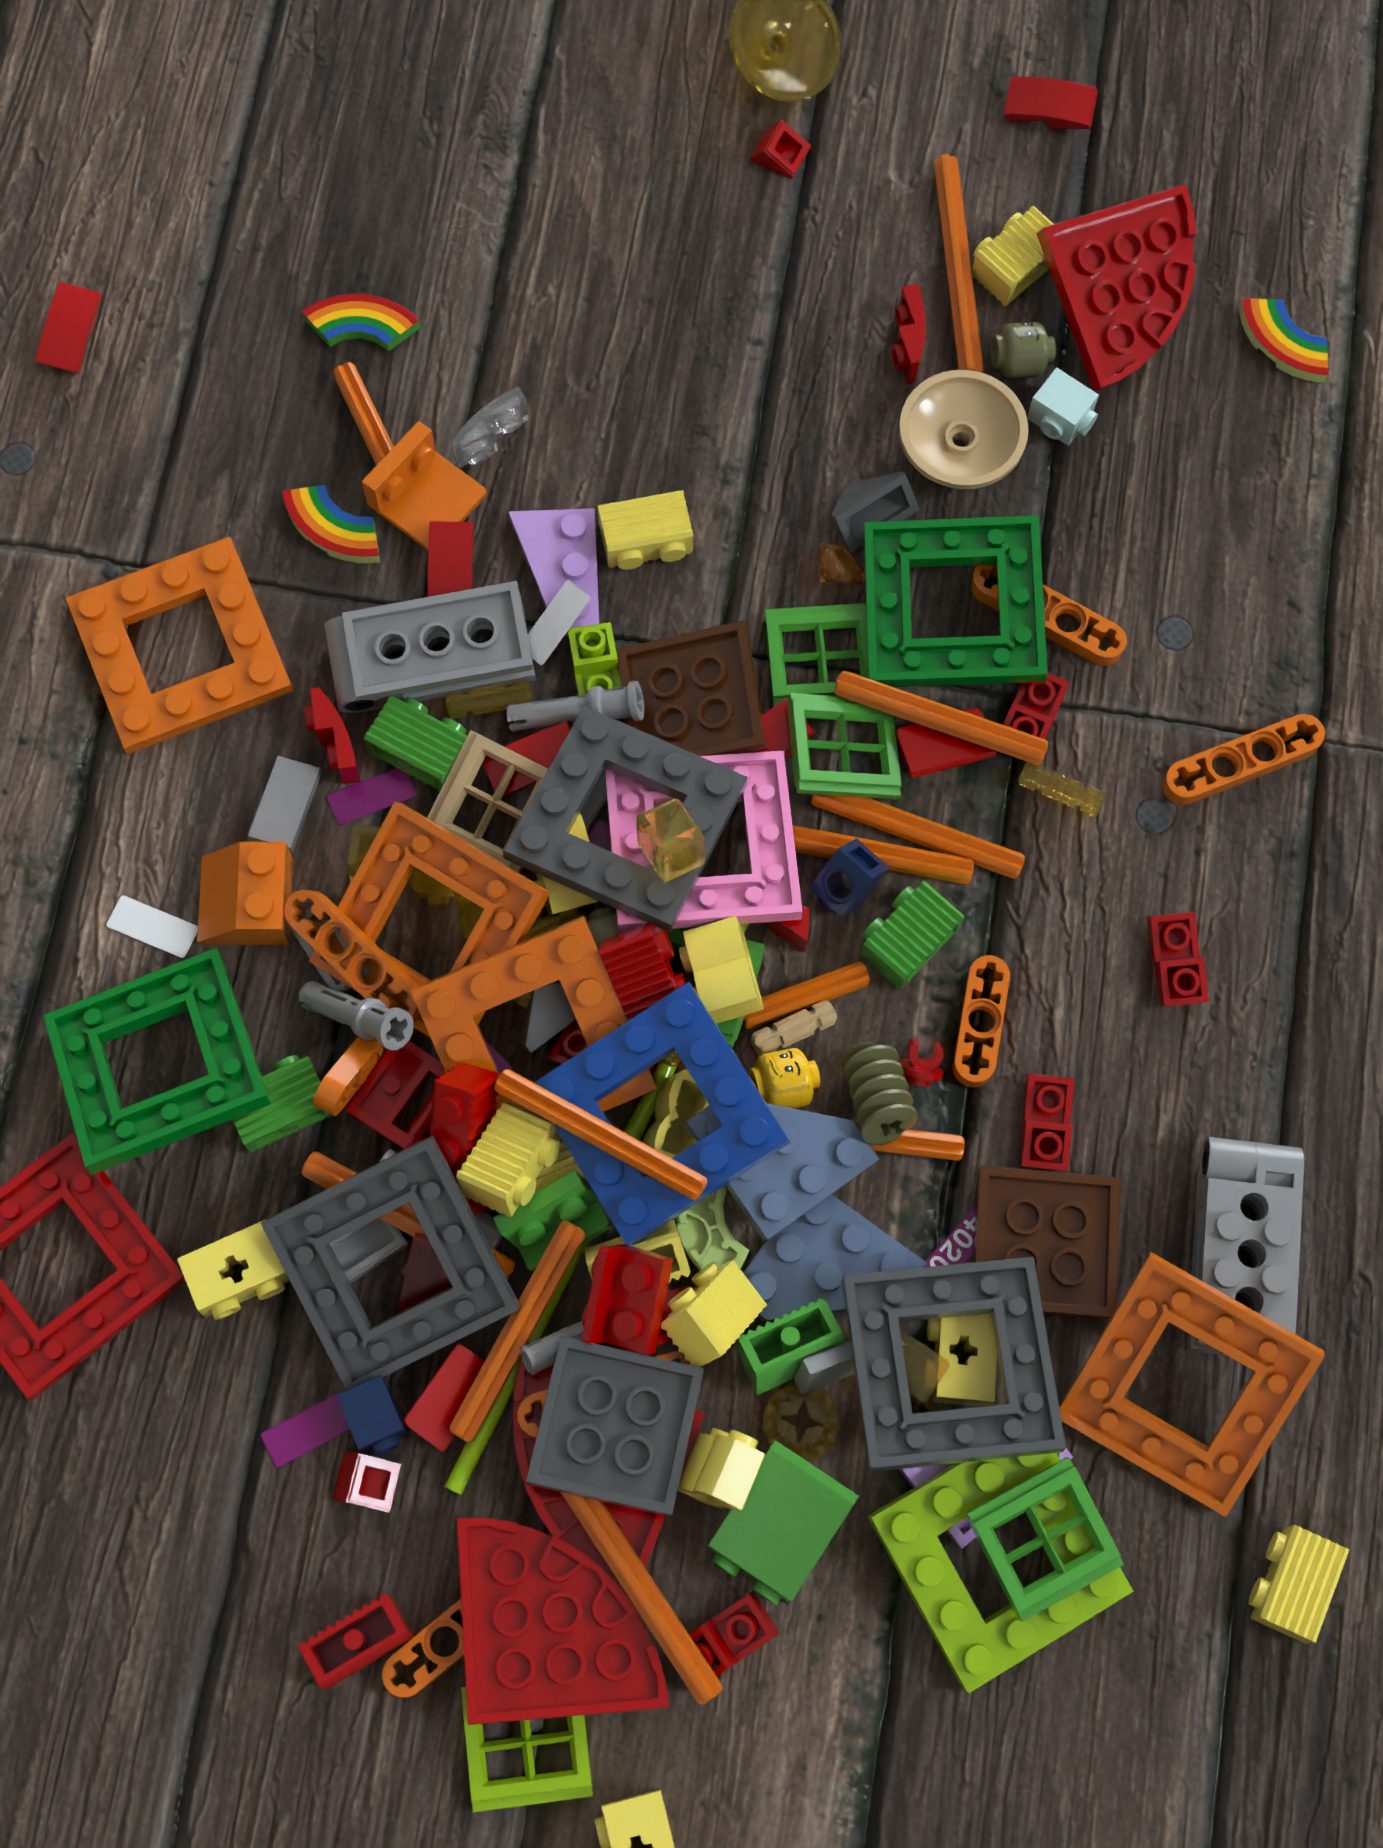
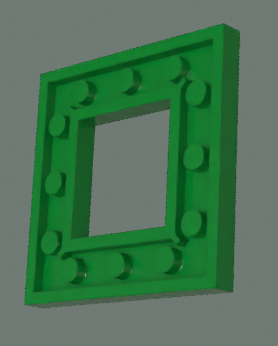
M1039 515L864 522L869 679L891 687L1047 682ZM996 564L1000 636L912 639L909 567Z
M217 947L43 1015L84 1165L91 1175L271 1104L223 957ZM189 1010L209 1075L122 1109L104 1043Z

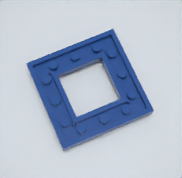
M689 982L534 1082L611 1125L598 1101L676 1051L723 1125L672 1158L703 1175L708 1180L702 1195L697 1200H691L648 1175L643 1177L639 1170L555 1124L558 1133L625 1244L629 1246L636 1244L791 1143Z

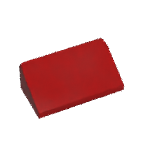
M975 707L964 710V712L984 718L979 708ZM917 723L899 727L896 730L898 755L911 778L997 756L995 750Z
M458 1343L402 1423L442 1453H445L456 1437L450 1431V1425L485 1361L467 1347Z

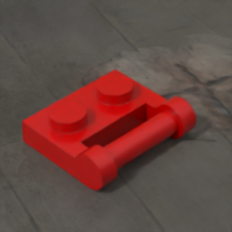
M410 1041L398 1050L388 1049L348 1104L345 1111L348 1115L403 1151L418 1140L423 1139L429 1131L433 1093L406 1132L396 1127L395 1124L428 1077L432 1075L439 1079V1076H442L443 1072H445L441 1061Z

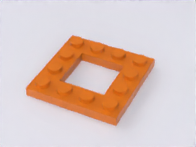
M231 537L66 597L69 609L127 755L293 692L291 682ZM207 596L234 663L151 694L125 626Z
M394 801L338 908L375 943L416 867L484 909L450 971L452 972L524 942L551 892L403 803ZM341 928V939L349 942L348 934ZM333 931L330 936V946L335 953L341 954L345 949L334 934L335 931ZM314 950L309 959L310 963L355 990ZM383 951L418 986L431 981ZM371 958L365 961L361 967L362 971L366 964H368L372 970L370 974L363 978L369 985L378 981L381 972L377 961ZM389 987L379 993V996L381 993H391L399 1001L397 1008L404 1009L405 1011L409 1010L406 1004V999L409 997L408 994H396ZM485 1011L474 1015L478 1024ZM422 1017L413 1022L415 1029L430 1037Z
M584 916L416 986L410 991L445 1072H448V1069H452L453 1066H457V1063L464 1062L495 1071L499 1074L474 1015L557 980H560L588 1047L628 1022ZM649 1068L599 1100L598 1103L602 1110H609L656 1090L657 1086ZM499 1094V1096L495 1098L498 1102V1104L494 1106L496 1110L501 1108L502 1102L507 1101L527 1111H530L527 1108L519 1105L518 1103L508 1099L507 1097Z
M1150 1252L1059 1406L1061 1420L1226 1517L1324 1359L1325 1353L1324 1350ZM1168 1322L1253 1370L1208 1446L1124 1398Z

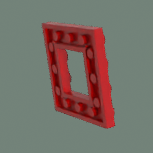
M73 1132L0 1187V1251L66 1202L117 1268V1271L42 1329L38 1327L0 1276V1363L30 1401L35 1400L186 1281L182 1271L104 1170L93 1175L89 1173L84 1165L77 1136Z

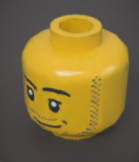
M798 1048L763 1054L756 1059L755 1068H750L748 1072L765 1102L794 1109L805 1107L812 1101L814 1088L820 1087V1074L814 1060L808 1061L804 1053Z

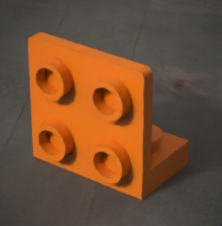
M420 421L407 432L362 480L367 505L427 551L429 521L463 522L487 496L486 488L436 452L432 430Z

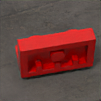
M626 1244L600 1247L591 1268L593 1281L589 1302L582 1315V1324L584 1326L582 1342L591 1345L593 1343L605 1342L642 1355L655 1354L673 1258Z

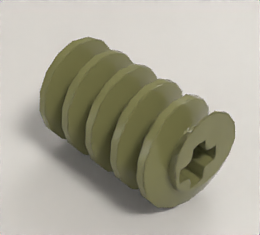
M860 1042L847 1047L840 1057V1064L844 1070L843 1075L853 1100L852 1105L857 1114V1122L860 1126L863 1140L870 1145H883L896 1140L904 1131L910 1129L916 1123L918 1115L915 1108L912 1107L913 1099L910 1092H908V1083L903 1077L904 1070L902 1065L898 1062L899 1054L897 1050L890 1045Z

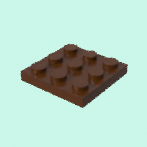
M744 620L617 649L622 687L628 686L630 681H638L644 699L643 720L634 721L632 717L626 718L627 725L698 756L751 753L767 749L749 631Z
M980 1166L977 1176L973 1263L1034 1257L1043 1315L1110 1320L1116 1311L1120 1177Z

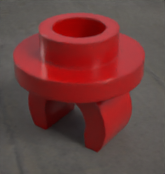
M911 1037L906 1046V1053L909 1059L899 1060L904 1070L906 1081L914 1085L928 1087L931 1086L932 1081L942 1080L944 1071L937 1067L944 1057L941 1044L934 1042L932 1053L928 1057L921 1058L917 1056L920 1043L917 1038Z

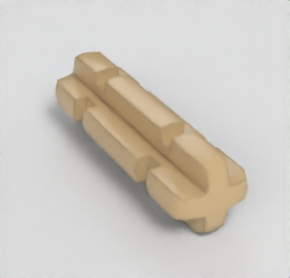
M823 1000L812 1005V1009L809 1012L803 1009L773 1023L774 1027H771V1029L765 1027L754 1032L750 1040L756 1054L761 1056L766 1053L775 1052L779 1048L778 1046L785 1048L815 1034L814 1031L817 1028L822 1031L834 1025L837 1020V1014L832 1004L828 1000Z

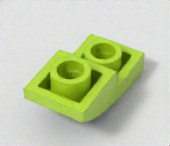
M611 622L569 628L568 637L578 695L587 694L588 690L594 686H601L603 690L622 687Z

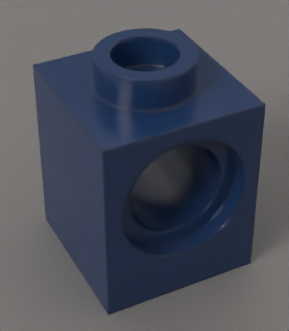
M856 838L837 849L809 888L818 896L819 902L827 910L844 917L863 904L890 868ZM842 873L850 878L852 889H849L843 883Z
M382 1375L336 1395L358 1450L363 1454L371 1451L373 1456L376 1457L401 1445L398 1438L408 1433L402 1423V1418L387 1382Z

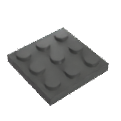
M561 1336L526 1483L672 1517L704 1368L594 1343L591 1345L581 1340Z

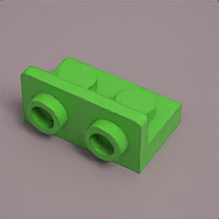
M575 1169L535 1192L530 1202L526 1206L519 1205L512 1217L499 1214L493 1218L499 1233L519 1249L527 1269L532 1273L535 1271L561 1222H570L585 1232V1238L580 1247L612 1227V1223L592 1187Z

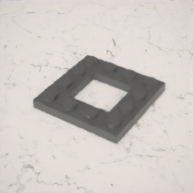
M583 706L505 846L503 859L647 923L653 922L654 926L671 933L746 787L748 777ZM604 768L684 802L649 869L569 834Z
M433 1135L260 1223L346 1390L380 1375L385 1377L519 1310L521 1307ZM410 1203L453 1287L372 1327L329 1242Z
M1034 1257L843 1275L841 1281L868 1472L1060 1453L1066 1449ZM991 1313L1006 1404L912 1414L899 1322Z

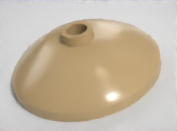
M951 370L926 379L910 393L902 408L899 422V437L906 457L915 469L926 478L950 488L976 489L1001 480L1016 467L1026 447L1028 421L1018 397L1001 381L977 371ZM956 440H962L966 443V446L959 447L956 446L953 442Z

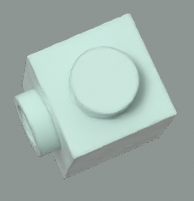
M1056 367L1032 398L1027 419L1039 426L1040 430L1047 437L1055 440L1059 439L1069 446L1078 433L1085 436L1096 421L1098 414L1094 412V408L1099 394Z

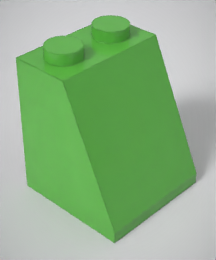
M775 1440L763 1459L743 1510L741 1512L731 1510L708 1545L707 1549L715 1553L711 1562L734 1578H736L739 1571L756 1581L752 1590L770 1603L777 1606L782 1599L789 1604L798 1593L859 1496Z

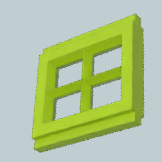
M461 1687L473 1812L593 1796L585 1715L567 1717L568 1731L532 1736L530 1720L520 1721L521 1737L484 1742L483 1725H468L466 1687ZM570 1741L573 1770L535 1775L532 1746ZM523 1748L525 1776L488 1781L485 1752Z

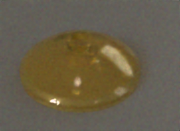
M737 0L734 5L729 22L731 52L740 72L755 89L775 100L797 102L816 95L830 83L840 63L842 39L837 18L827 0ZM770 41L775 44L777 53L772 50Z

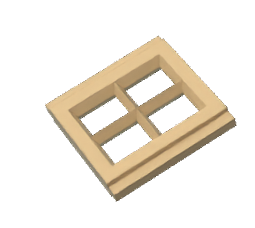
M470 730L427 818L520 873L521 866L503 859L504 849L482 839L496 808L518 819L510 837L512 836L546 775L548 768ZM486 755L508 766L493 796L472 786ZM515 770L537 781L523 811L501 801ZM467 793L489 804L474 834L452 824Z

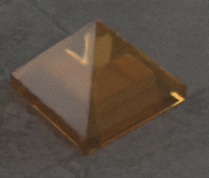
M821 543L817 547L821 582L861 584L865 581V576L846 546Z

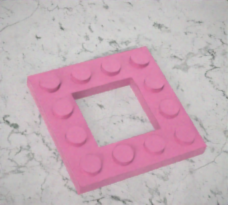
M784 751L701 756L748 777L746 787L738 802H743L750 874L699 877L673 929L700 927L732 916H737L740 924L802 920L803 911ZM605 768L611 852L649 869L658 852L654 808L682 806L684 802ZM616 909L618 932H626L647 923Z

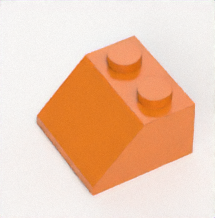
M238 842L202 856L197 933L198 945H289L290 928L285 918L284 909L288 897L292 894L293 858L286 842Z

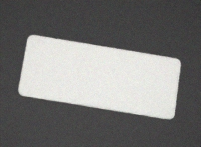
M570 580L564 583L528 633L532 659L540 665L546 662L590 601V597Z
M124 895L118 900L106 924L108 928L180 958L186 956L198 932V926Z

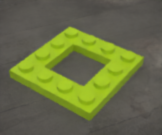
M1057 1453L955 1463L867 1516L959 1684L967 1694L1134 1592L1119 1567L1023 1622L1019 1620L1011 1604L983 1620L937 1536L967 1518L965 1514L967 1511L1058 1462L1060 1459ZM1066 1490L1034 1507L1046 1532L1078 1514ZM1083 1523L1051 1541L1063 1565L1095 1548Z

